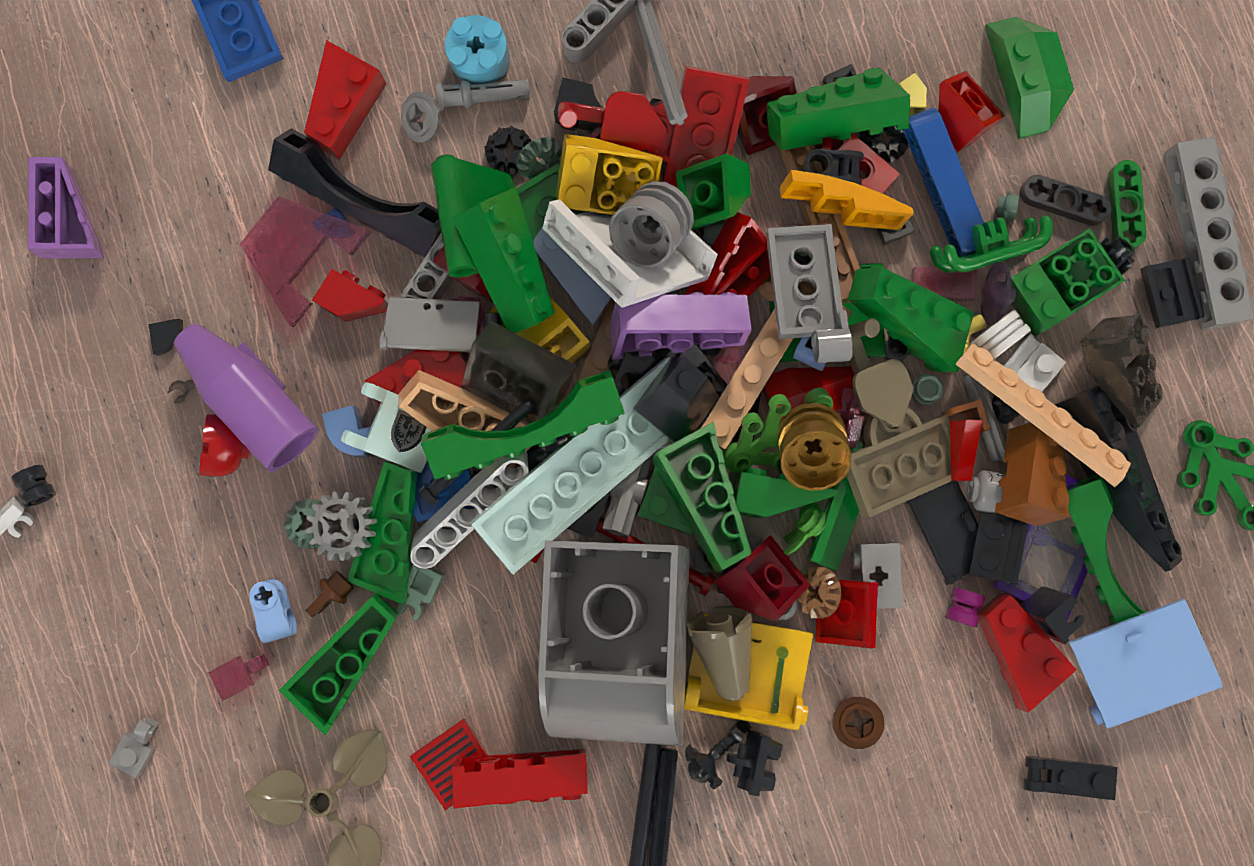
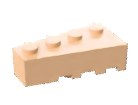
M420 370L417 371L398 394V406L431 431L451 424L469 429L491 431L513 411ZM526 416L514 428L526 426L537 420ZM510 463L507 466L513 468L517 463Z

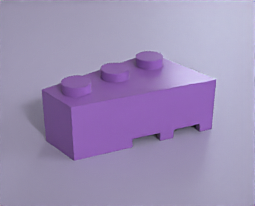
M29 157L28 249L39 258H104L73 169L62 157Z

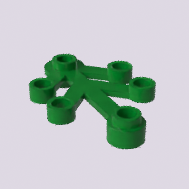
M1203 420L1189 423L1183 431V440L1189 447L1185 469L1177 475L1178 485L1185 489L1194 488L1199 485L1200 475L1198 470L1202 456H1204L1209 466L1202 496L1195 500L1193 505L1194 511L1200 516L1213 515L1217 511L1216 497L1219 484L1221 483L1238 510V524L1245 530L1254 531V505L1250 504L1233 475L1247 478L1251 484H1254V466L1222 458L1215 448L1230 450L1233 456L1242 458L1248 457L1253 453V443L1247 438L1235 439L1217 434L1216 429L1210 423ZM1196 431H1199L1202 435L1200 442L1195 438ZM1240 442L1245 446L1244 453H1241L1238 449ZM1187 473L1192 477L1190 485L1185 482V475ZM1203 501L1209 504L1207 512L1202 509ZM1248 512L1253 517V520L1250 524L1247 522L1246 515Z

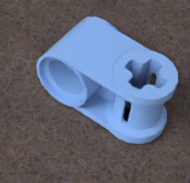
M276 579L254 584L249 593V600L255 617L256 630L262 643L296 635L297 623L291 610L285 585ZM271 590L273 596L265 599L264 592Z

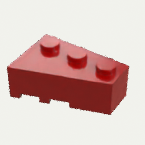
M326 40L304 133L306 136L316 141L323 151L340 160L386 86L380 70Z

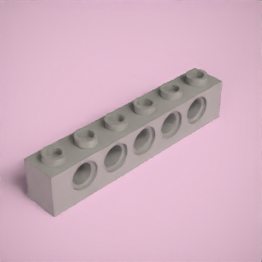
M1214 137L1178 142L1167 150L1164 155L1186 258H1190L1205 315L1204 318L1200 319L1202 331L1242 324L1254 319V303L1252 298L1249 297L1246 285L1247 271L1241 262V243L1234 230V211L1228 202L1226 193L1228 184L1226 178L1222 175L1220 149L1216 146ZM1195 169L1201 173L1202 179L1195 174ZM1201 199L1207 202L1208 209L1202 205ZM1208 228L1213 231L1215 239L1209 236ZM1214 258L1220 262L1221 269L1215 265ZM1221 288L1226 291L1228 295L1227 300L1221 295Z

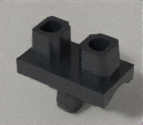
M749 730L746 744L739 743L738 753H728L726 761L735 764L733 776L739 777L737 787L748 791V794L753 796H759L760 791H773L776 782L775 773L765 770L767 759L778 761L781 757L782 744L772 740L771 737L763 733Z

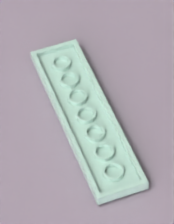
M670 357L660 361L619 396L625 414L619 416V420L608 425L594 424L589 426L586 432L570 437L531 470L528 475H525L469 523L511 574H515L545 548V540L553 541L670 440L632 409Z

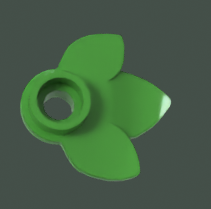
M811 503L801 508L796 524L797 528L783 538L788 544L784 551L785 555L794 553L811 536L816 537L824 530L826 526V513L819 509L817 503Z

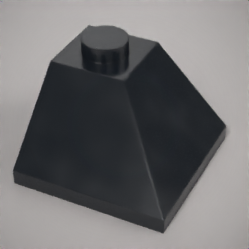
M674 357L668 360L632 409L675 443L696 431L720 397L706 375L686 358Z

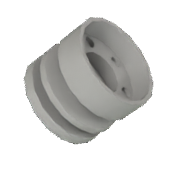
M652 181L642 185L612 216L609 225L610 240L616 252L625 261L643 268L659 266L669 258L690 233L694 223L693 209L688 198L677 187L666 182Z

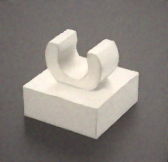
M16 495L0 509V535L8 528V532L12 536L19 538L22 530L16 527L15 523L17 521H24L31 526L34 518L30 513L24 512L25 506Z

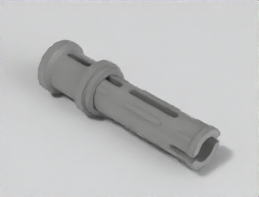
M528 79L483 84H470L467 80L462 81L461 84L454 85L436 83L438 107L441 108V111H444L445 107L464 106L466 109L473 106V103L530 99Z

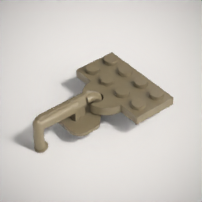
M874 318L848 326L852 337V358L849 362L855 375L852 383L853 391L860 409L869 414L863 431L865 447L851 453V466L846 475L862 519L870 518L951 482L949 418L946 414L924 423L920 421L917 414L908 407L913 393V385L905 365L899 360L890 359L871 367L860 337L865 335L869 338L877 336L880 324Z

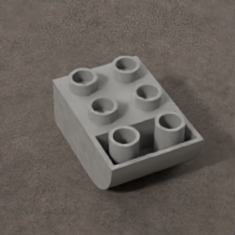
M545 540L538 687L542 721L549 736L683 746L690 547Z

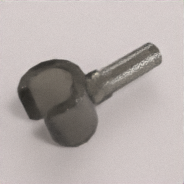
M192 379L186 382L177 380L170 385L167 393L174 389L181 390L183 394L179 395L174 403L179 404L185 401L189 390L194 388L195 384Z

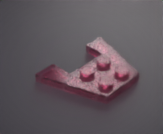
M278 196L243 239L240 246L291 327H295L313 303L290 284L328 237L352 256L371 231Z

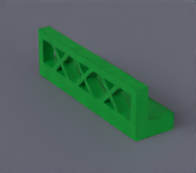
M857 440L849 442L851 453L864 448L862 447V442ZM847 476L837 485L832 486V489L839 490L838 495L828 498L824 508L826 526L818 536L814 537L806 561L836 572L839 569L859 513V508Z

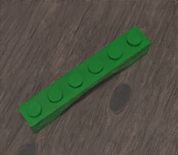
M610 370L578 380L570 394L557 408L543 418L526 426L504 431H482L451 424L422 434L421 446L434 479L444 477L445 480L460 476L463 473L462 470L473 466L476 469L485 468L493 464L496 458L505 455L507 458L519 456L526 451L525 448L537 444L538 447L548 446L556 442L557 437L568 433L569 436L580 435L586 432L589 426L594 424L608 425L614 423L625 412Z
M1096 475L1067 485L1069 514H1071L1075 526L1071 527V531L1077 545H1084L1087 556L1083 557L1084 563L1090 575L1096 574L1100 584L1096 586V591L1102 605L1108 603L1112 615L1108 616L1110 625L1146 613L1123 590L1112 571L1107 554L1106 534L1113 511V501L1103 478L1100 475Z

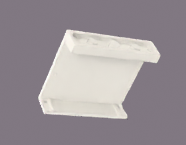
M560 199L549 202L542 229L621 308L706 281L710 276L718 254L692 230L661 265L653 268L637 267L625 261L616 252L610 240L609 225L613 215L596 212H585L575 215Z

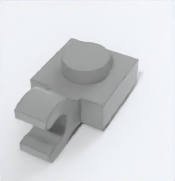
M147 717L145 721L140 720L133 734L128 732L123 735L108 763L134 778L140 777L157 748L151 745L149 741L155 733L159 722L150 717Z

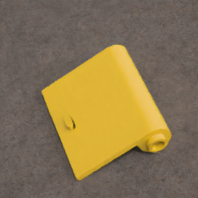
M752 621V640L756 641H751L750 688L744 694V697L735 701H729L718 695L695 646H693L685 689L684 710L798 731L800 725H806L808 717V706L803 705L802 693L813 633Z

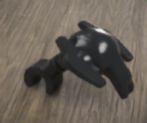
M739 720L728 730L727 735L718 741V744H715L714 748H711L707 754L700 753L689 744L685 749V757L689 762L687 769L691 779L699 783H706L708 781L713 790L718 788L723 781L717 775L716 760H719L725 754V751L729 750V747L745 738L744 734L752 728L747 721Z

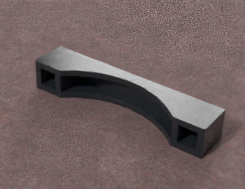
M292 128L273 140L268 171L276 174L282 180L303 189L309 195L330 204L336 210L357 219L363 225L369 226L384 234L387 238L411 249L415 254L426 257L441 233L437 208L426 202L412 204L395 203L380 199L363 191L335 168L316 141Z

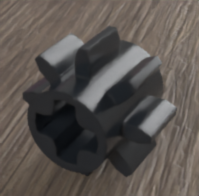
M1106 237L1100 243L1121 275L1134 265L1133 262L1135 260L1131 256L1135 253V250L1125 239L1116 237L1111 241Z

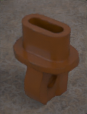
M335 571L328 579L322 578L320 580L323 593L305 611L311 617H314L325 610L332 601L345 604L347 602L346 596L354 589V586L347 582V579L340 572Z

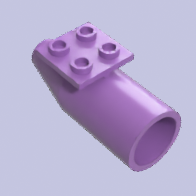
M200 324L190 325L175 338L174 346L203 401L269 472H274L289 464L313 442L318 434V427L283 391L286 386L246 343L243 342L236 348Z

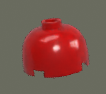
M207 414L202 439L203 446L200 456L199 476L224 477L232 474L239 468L242 458L248 459L249 450L216 414Z

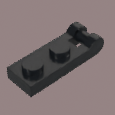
M1025 756V766L1028 767V774L1023 782L1024 790L1115 800L1118 767L1098 763ZM1042 769H1048L1047 781L1041 780Z

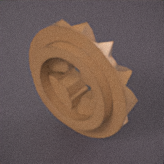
M809 568L808 572L802 575L810 583V586L797 601L802 604V612L809 614L811 618H826L836 611L840 603L841 587L839 580L827 568ZM813 587H820L818 590L820 598H814L815 591Z

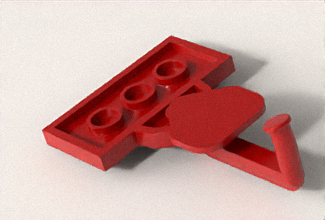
M685 66L680 93L688 116L684 119L685 123L680 126L678 123L672 125L669 122L663 100L656 102L652 106L643 94L628 91H617L611 94L607 99L605 108L563 101L558 106L559 122L565 128L573 127L577 120L602 124L600 140L642 152L647 149L652 155L662 157V161L666 162L662 182L677 187V171L726 153L732 156L749 78Z

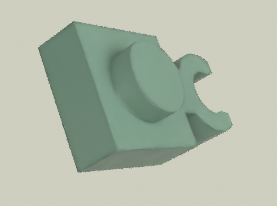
M413 564L409 572L407 592L409 596L406 603L399 604L397 612L402 614L407 610L408 605H411L415 609L412 620H419L425 612L423 602L427 604L434 602L446 574L433 567L423 569Z

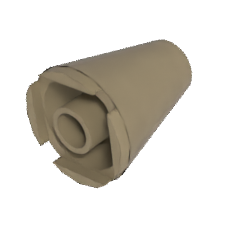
M733 605L713 608L714 614L705 617L703 611L697 613L687 623L688 634L718 695L729 701L739 700L744 697V694L750 688L751 613L747 614L746 611Z

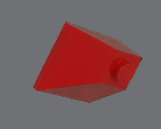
M967 71L945 79L939 84L938 112L957 152L970 146L1005 117L1003 112Z

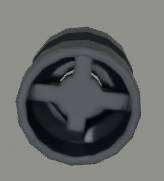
M43 465L27 467L11 477L15 487L20 488L22 491L21 499L25 507L39 505L56 495L52 484L47 483L45 479L47 473Z

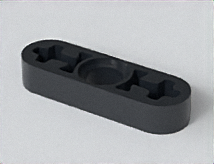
M1043 175L1029 177L1020 187L1019 194L1025 204L1086 225H1098L1107 219L1111 213V204L1105 196ZM1034 184L1038 185V191L1042 192L1037 197L1033 196V190L1030 189ZM1053 189L1054 192L1051 194V196L1048 195L1047 193H1049ZM1059 193H1067L1072 197L1073 204L1070 208H1064L1058 203L1057 197ZM1093 204H1096L1097 211L1101 212L1096 216L1092 215L1093 210L1089 208ZM1080 205H1081V206H1084V207L1081 208L1079 211H1077V208H1078Z

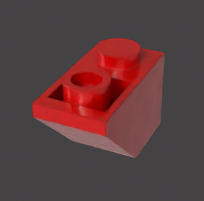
M331 269L312 299L318 306L345 322L387 312L388 303L384 300L385 293L372 285L368 289L358 284L360 279L346 270H343L340 274Z

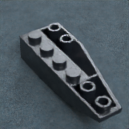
M1111 378L1055 404L1058 408L1066 410L1072 419L1081 426L1095 432L1099 439L1110 448L1120 451L1126 460L1131 463L1124 479L1116 487L1103 478L1113 501L1112 513L1138 545L1165 572L1172 570L1183 560L1181 547L1176 541L1137 432V423L1134 417L1128 414L1120 388L1114 385ZM1079 460L1089 478L1099 475Z

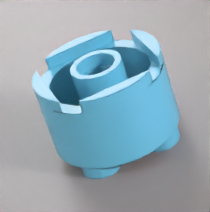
M481 15L458 17L453 21L452 27L446 35L445 52L452 71L461 82L467 80L470 84L496 82L503 78L510 66V53L500 24Z

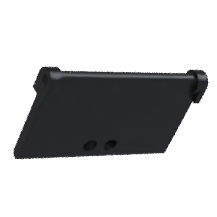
M948 482L906 501L944 576L945 584L952 585L954 582L961 580L962 576L970 573L979 525L958 482Z

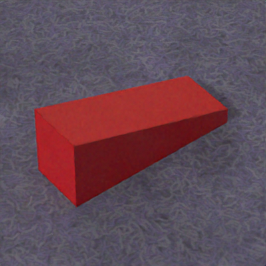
M982 420L950 421L951 481L972 480Z

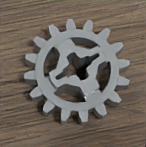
M342 491L332 492V497L330 495L321 496L323 505L313 504L311 507L316 514L306 518L308 521L313 522V526L306 529V533L314 534V538L309 542L310 545L319 544L320 547L317 553L319 555L328 553V560L340 558L341 561L350 560L351 555L353 557L361 556L360 547L370 548L371 546L369 541L366 540L367 537L376 536V532L370 530V525L377 523V519H369L368 516L373 511V508H363L365 498L357 497L354 499L353 492H345L343 495ZM337 505H346V507L341 508L340 511L332 509ZM343 540H344L345 542H350V543H351L350 545H348V546H346V547H338V546H337V544H338V543H342Z

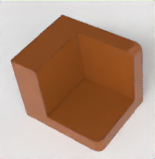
M981 399L950 408L941 413V415L947 414L949 421L982 420L980 433L990 430Z

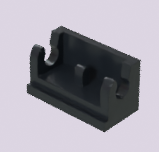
M1045 586L1040 587L1020 605L1050 639L1064 645L1070 641L1068 637L1081 627L1085 620L1083 615H1078L1072 622H1067L1066 613L1074 608L1077 601L1072 595Z

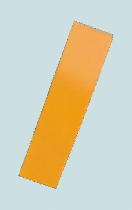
M791 170L779 187L781 198L810 201L812 212L841 214L842 225L900 230L914 214L913 208L883 193L823 174Z

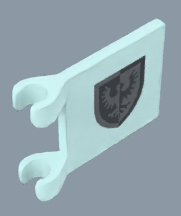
M365 382L361 393L381 402L367 438L345 430L341 441L352 447L422 473L427 459L421 446L422 434L431 432V430L398 406L397 394Z

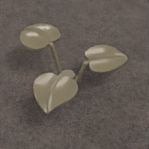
M380 730L362 731L350 736L338 746L333 756L332 765L335 771L345 776L338 783L332 785L330 789H317L311 792L308 797H303L306 786L302 777L292 770H278L269 774L256 786L245 793V798L260 817L278 826H287L297 822L302 816V803H304L307 811L312 816H326L328 821H332L345 833L336 836L329 845L327 857L330 866H379L382 856V845L377 832L366 824L358 825L350 831V828L337 818L334 812L339 805L336 792L350 779L358 787H368L377 783L383 777L388 761L383 733Z

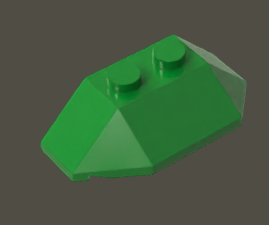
M1018 17L986 24L985 30L1018 139L1048 132L1074 91L1058 33Z

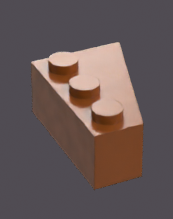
M1031 422L1009 429L1003 460L1004 463L1008 464L1006 476L1000 478L999 487L1003 489L1002 500L996 503L994 512L1034 526L1069 518V495L1067 493L1065 477L1067 468L1064 462L1063 447Z

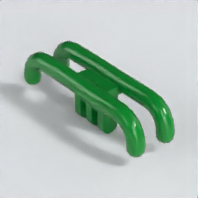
M1042 216L1039 220L1040 232L1036 237L1037 221L1033 217H1028L1024 221L1025 233L1023 237L1010 242L1006 222L1000 217L994 219V221L984 222L983 225L977 224L972 227L976 253L959 258L953 245H946L943 253L939 246H933L929 250L930 258L933 265L943 272H969L1043 248L1051 239L1053 222L1050 216Z

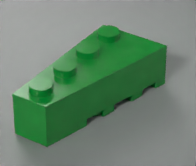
M880 67L870 68L863 73L850 77H841L835 82L822 86H813L806 91L794 95H785L778 100L767 103L768 136L781 150L822 144L823 138L826 137L838 139L839 141L851 139V133L868 130L869 135L883 133L884 127L895 125L897 130L909 129L910 94Z
M516 186L452 217L509 335L535 326L555 314Z
M883 267L856 269L848 301L869 319H876L888 330L887 334L891 338L901 341L907 347V351L912 356L925 362L924 366L931 372H958L959 367L956 363L963 355L974 312Z
M375 593L278 691L326 736L400 613L381 595Z

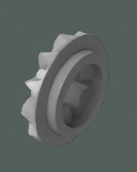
M414 92L410 94L402 106L401 121L403 129L407 136L415 142L431 141L432 136L439 134L437 126L442 123L438 119V113L441 111V108L435 105L436 98L429 96L427 92ZM423 112H425L426 118L423 119V122H417L423 115Z

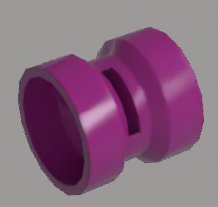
M954 587L951 595L953 599L952 607L947 609L945 618L977 628L979 621L977 613L978 609L984 604L985 596ZM958 602H959V603H962V604H965V605H968V606H971V607H974V608H973V609H970V608H967V607L958 605Z

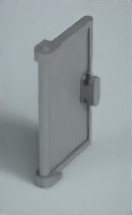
M389 297L384 332H381L380 349L458 351L476 354L478 349L477 330L480 302Z

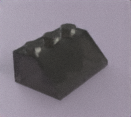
M490 321L472 343L461 388L509 413L523 401L530 400L534 405V409L523 420L532 423L543 418L559 406L569 388L576 365Z

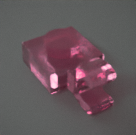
M265 654L256 656L245 663L241 656L208 672L221 700L224 701L254 685L251 675L270 666Z

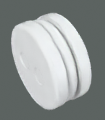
M1013 310L972 343L986 349L991 353L993 359H996L1027 335L1031 329L1027 324L1023 325V320L1017 319L1020 315Z

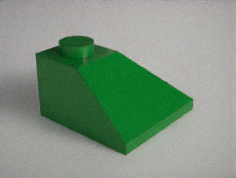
M727 153L676 172L677 188L688 198L693 209L694 223L691 230L735 216L751 195L749 164Z

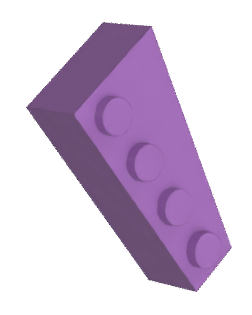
M700 292L688 295L666 293L623 308L615 303L609 325L612 360L624 359L623 353L639 351V357L651 356L653 350L669 348L672 350V353L685 352L684 350L690 349L696 344H699L702 350L744 345L752 330L747 295H736L731 292L720 295H704Z

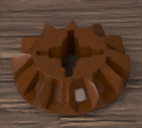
M850 697L840 702L833 714L835 734L848 747L854 749L868 748L874 745L883 734L885 725L883 713L875 702L866 697ZM855 709L861 718H871V720L862 724L861 736L856 727L845 726V724H849L850 721L854 720Z

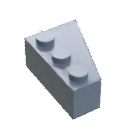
M541 228L533 240L538 258L563 288L588 323L593 325L611 297Z

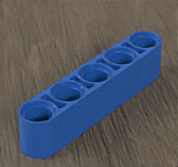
M931 107L910 116L909 129H903V132L949 245L955 247L960 258L976 253L972 227L977 224L983 225L984 221L942 117L936 108Z

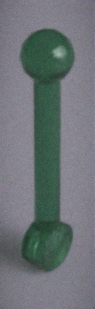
M783 646L776 650L778 664L773 700L771 702V713L776 714L779 709L784 661L789 654L788 649Z

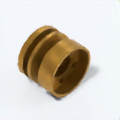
M819 403L802 404L791 409L781 419L777 428L781 469L785 477L796 487L809 491L825 490L837 485L846 477L851 466V450L847 440L845 425L840 415L831 407Z

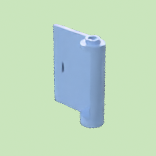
M1184 598L1069 641L1093 696L1094 705L1089 706V709L1096 724L1100 725L1103 723L1106 729L1223 687L1219 674Z

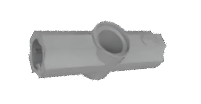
M653 454L611 490L610 497L612 499L607 509L602 530L614 535L629 537L637 507L641 505L648 482L646 476Z

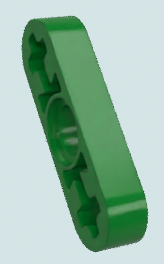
M1123 160L1116 164L1108 173L1112 238L1114 240L1116 237H1121L1135 249L1143 244L1146 239L1142 174L1137 163L1131 160ZM1122 170L1131 177L1126 182L1124 177H1119L1118 175ZM1122 198H1128L1133 202V213H1125L1121 210L1119 203ZM1131 219H1134V220H1135V221H1133L1132 223L1128 224V221H1129V220H1131ZM1128 229L1130 234H1135L1136 238L1132 241L1123 235Z

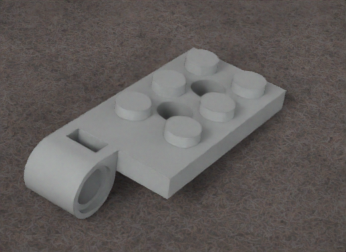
M831 224L768 228L766 239L778 339L811 337L815 363L850 361L852 358V337L848 327L847 312L842 307ZM798 252L806 253L810 257L811 262L807 265L798 264L794 259V254ZM801 282H808L814 287L815 293L803 295L798 290L797 285Z

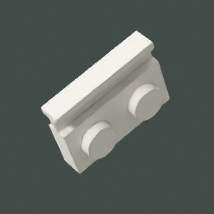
M1029 334L1003 366L1014 370L1021 380L1030 387L1042 392L1067 362L1045 344L1038 342L1034 335Z

